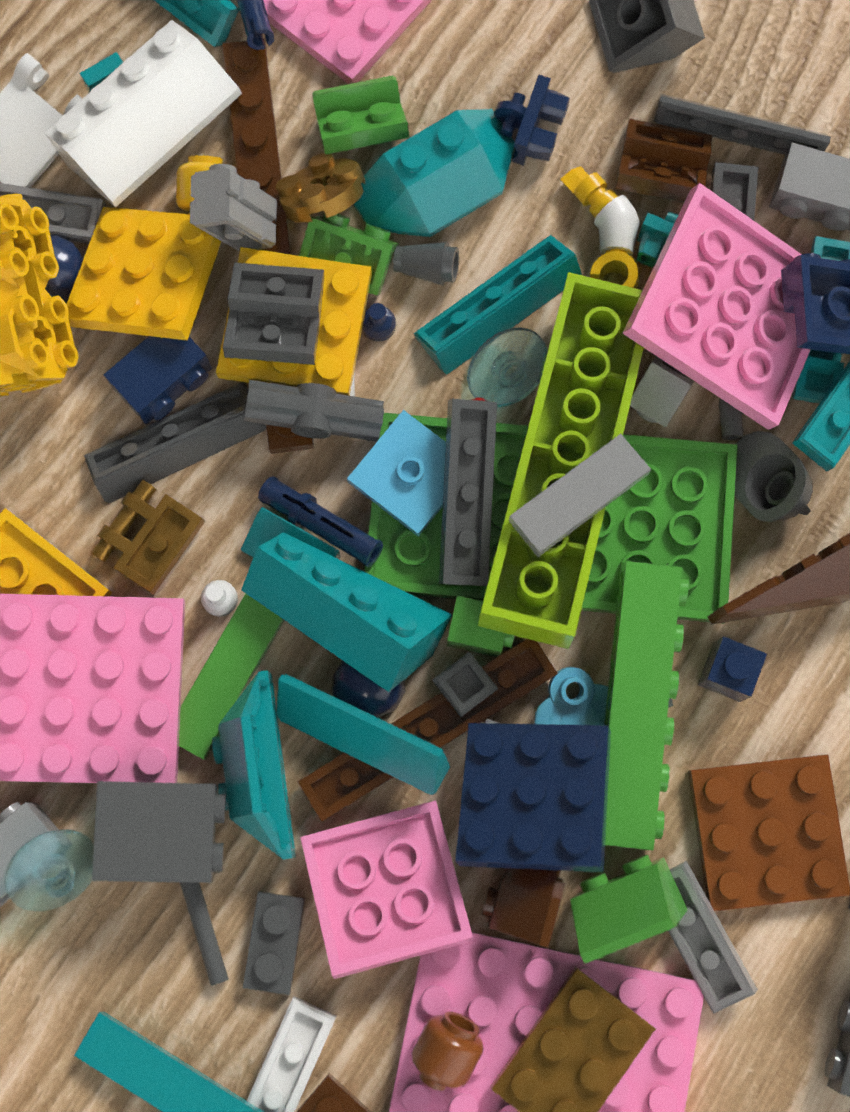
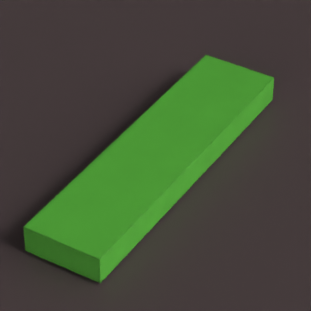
M246 593L181 705L179 746L203 760H206L213 748L212 738L219 736L218 724L248 686L284 622L281 617Z

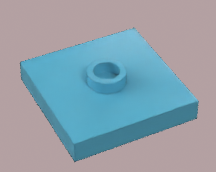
M403 410L348 476L347 482L419 537L443 507L446 442Z

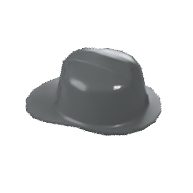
M756 431L743 436L735 443L737 444L735 497L752 516L759 521L773 522L776 520H787L798 514L808 515L811 512L807 504L810 502L813 493L812 478L799 457L780 438L770 432Z

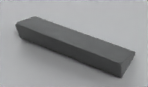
M660 94L653 121L657 124L710 134L714 138L786 155L792 143L825 152L831 139L825 133L665 94Z
M241 382L84 455L93 482L106 503L114 502L124 497L128 492L133 493L142 480L152 484L266 430L265 424L243 421L248 391L246 383Z

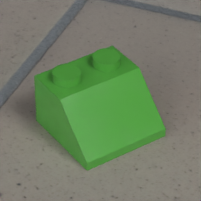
M644 855L622 865L625 872L622 875L608 880L604 872L579 883L582 891L570 899L579 951L584 964L675 928L688 911L664 857L651 862L649 856Z

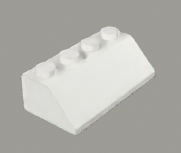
M171 20L99 85L95 86L72 109L61 116L44 134L66 165L112 205L117 207L242 93L203 44L195 36Z

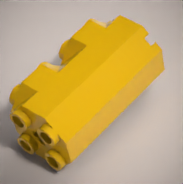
M22 194L0 196V397L9 396V392L21 390L22 393L60 384L65 378L68 368L76 366L79 359L68 318L67 304L61 297H51L45 290L49 279L55 278L59 272V265L54 255L50 237L48 217L40 207L31 208L26 200H23Z

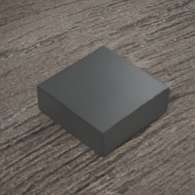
M470 651L433 679L434 684L460 718L498 690V687Z

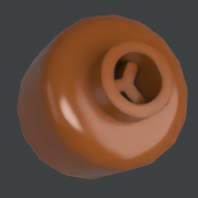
M449 1011L444 1015L433 1016L426 1022L412 1050V1060L420 1072L419 1077L421 1081L428 1087L444 1091L446 1087H463L470 1080L484 1051L482 1039L478 1035L480 1032L479 1028L473 1021L459 1013Z

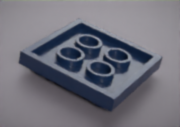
M469 723L455 860L457 864L468 867L604 872L611 743L609 725Z

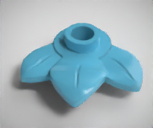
M565 667L557 671L558 674L551 678L549 683V696L537 707L534 723L604 725L608 686L594 684L590 675L577 667ZM576 682L580 688L579 694L575 698L569 699L566 695V688L570 683Z

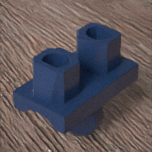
M538 75L527 108L523 106L525 96L521 93H514L511 101H500L496 105L494 116L503 123L500 133L506 137H511L514 129H519L514 142L516 149L512 158L513 163L524 166L527 157L550 161L558 134L538 128L540 119L562 125L568 110L570 97L550 90L551 78Z

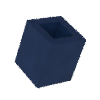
M723 636L713 643L698 685L738 702L744 701L752 697L767 653Z

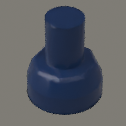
M381 303L372 304L365 311L362 331L365 336L373 341H384L394 334L396 318L393 312Z

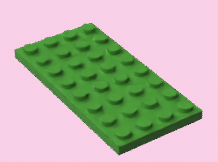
M384 413L380 437L399 414ZM411 415L446 442L447 418ZM496 423L488 582L528 430L527 425ZM623 434V437L651 468L649 475L606 506L581 611L616 614L621 563L632 561L683 567L682 578L688 579V597L686 605L678 607L677 620L710 622L707 616L727 604L729 600L737 444ZM372 502L369 535L383 542V550L371 567L365 566L366 573L411 595L451 599L461 596L484 601L487 586L439 584L443 507L418 537Z

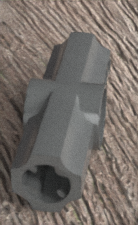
M249 380L243 421L291 428L294 434L307 438L324 439L329 438L331 435L377 442L383 423L384 401L337 394L334 388L317 383H303L297 387Z

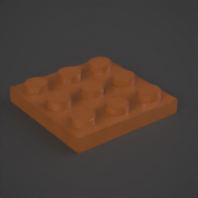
M828 754L688 771L705 892L714 911L850 895L849 878Z

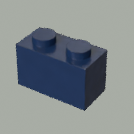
M148 336L103 375L116 393L147 425L153 419L160 420L169 414L175 406L174 401L187 390L191 392L199 388L207 380L208 372L212 369L207 355L190 336L188 341Z

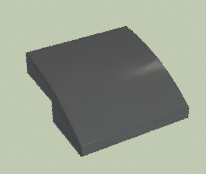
M234 262L228 294L229 315L223 343L224 357L315 365L322 308L324 270Z

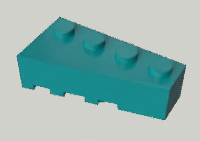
M284 532L257 547L241 589L244 593L388 692L434 655L452 617V614Z

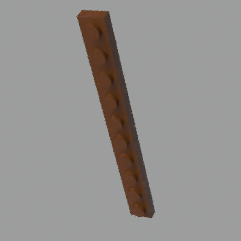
M247 40L223 43L226 73L242 93L230 104L237 174L244 179L259 182L260 189L277 200L276 219L272 221L276 225V244L272 248L262 250L291 255L287 216L279 201V194L276 189V184L282 179L267 49H252L249 47ZM266 425L270 454L314 449L313 438L296 435L291 431V428Z

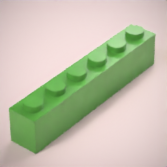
M632 561L621 563L604 725H609L611 730L605 845L654 851L655 839H662L665 815L664 811L658 810L659 793L666 792L669 783V764H663L664 745L671 746L674 735V718L667 717L669 698L676 699L679 686V672L672 671L674 652H681L684 637L683 625L677 624L678 607L685 606L688 597V579L682 578L683 567Z

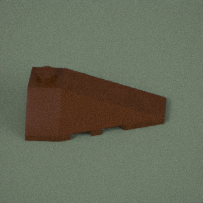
M850 533L818 552V555H810L782 572V575L770 578L723 605L707 616L710 623L713 625L848 601L850 599Z
M507 868L499 881L498 888H488L482 909V915L489 917L487 926L490 929L549 948L565 887L563 879L559 878L561 870Z

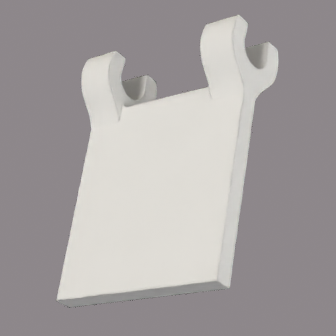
M28 53L19 60L11 81L0 93V182L31 188L59 155L44 132L63 115L33 91L43 85L48 79L49 74ZM78 94L73 97L68 103L64 114L83 98Z

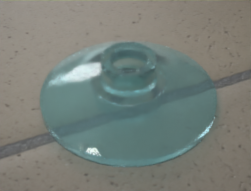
M510 328L490 337L481 345L470 362L467 383L471 394L475 398L497 402V408L513 405L527 397L539 385L548 353L543 339L536 332L527 328Z
M55 830L33 838L15 853L7 866L4 884L9 898L17 906L29 911L52 910L71 902L92 882L93 842L86 835L74 830Z

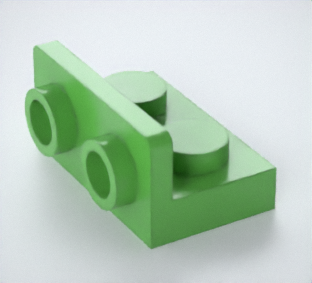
M393 75L317 90L312 93L325 155L410 138L408 122L400 102L398 82Z
M325 214L323 217H311L312 222H308L299 256L370 266L372 276L369 293L376 296L380 295L393 252L399 246L398 242L389 239L391 232L366 224L364 231L349 226L350 218L341 214L326 218Z

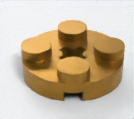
M324 152L313 156L308 162V167L294 175L280 179L276 184L279 201L287 218L295 222L305 223L312 222L310 214L324 211L326 218L352 206L364 192L361 183L365 184V179L356 161L347 158L334 159L332 153L325 155Z

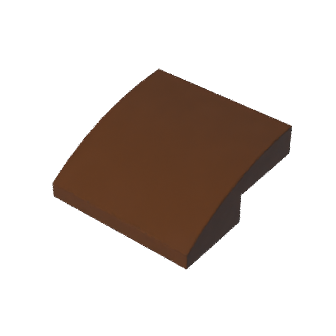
M629 118L615 189L685 202L690 190L700 183L706 187L707 167L712 149V135Z

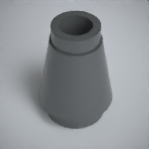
M448 242L397 246L393 259L394 272L403 273L444 286L445 282L454 283L459 269V248L450 247Z

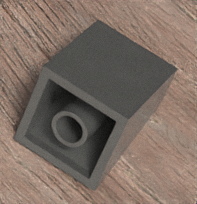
M97 781L92 881L212 883L214 872H223L224 843H215L216 823H225L226 794H217L216 784Z

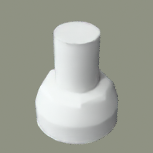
M215 580L205 586L202 591L201 601L208 613L213 616L222 617L230 614L236 608L238 595L235 588L227 581Z

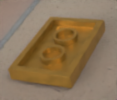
M575 967L490 1086L491 1090L519 1112H598L656 1028Z

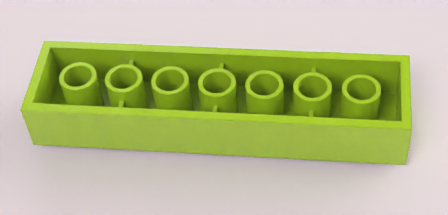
M568 272L478 622L479 627L569 649L575 637L605 508L539 557L509 522V516L619 434L623 436L644 347L622 333L643 290Z

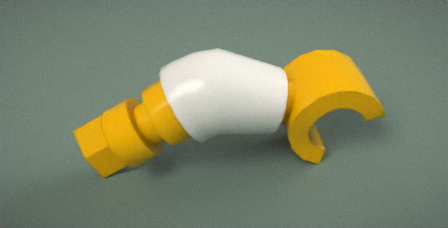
M581 166L571 169L560 180L584 206L591 205L589 212L595 217L594 224L599 229L600 252L602 256L598 257L592 265L590 277L602 280L606 274L617 272L627 279L622 284L623 286L638 289V267L631 257L640 222L635 208L625 195L618 196L613 189L606 190L608 184L597 172L588 175Z

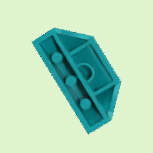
M492 109L456 110L383 153L364 175L365 184L361 183L364 192L353 205L368 225L396 234L431 237L503 194L515 141L512 137H506L500 133L503 124L496 119Z
M268 670L259 671L218 724L219 736L212 738L216 765L223 764L225 777L224 783H218V794H226L225 811L229 810V817L233 822L280 858L291 859L296 858L273 676Z

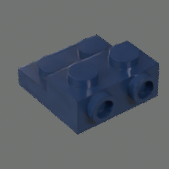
M807 253L795 257L790 264L781 270L784 312L795 313L797 348L850 355V259L841 261L824 259L815 253Z

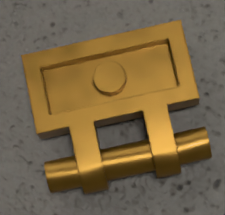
M142 480L133 493L128 492L120 502L123 507L110 526L104 525L97 535L100 540L90 553L105 563L115 549L122 552L123 555L113 568L154 595L205 521L202 517L167 494L164 495L156 508L152 507L148 502L157 489ZM140 516L146 522L131 542L124 536L137 517Z

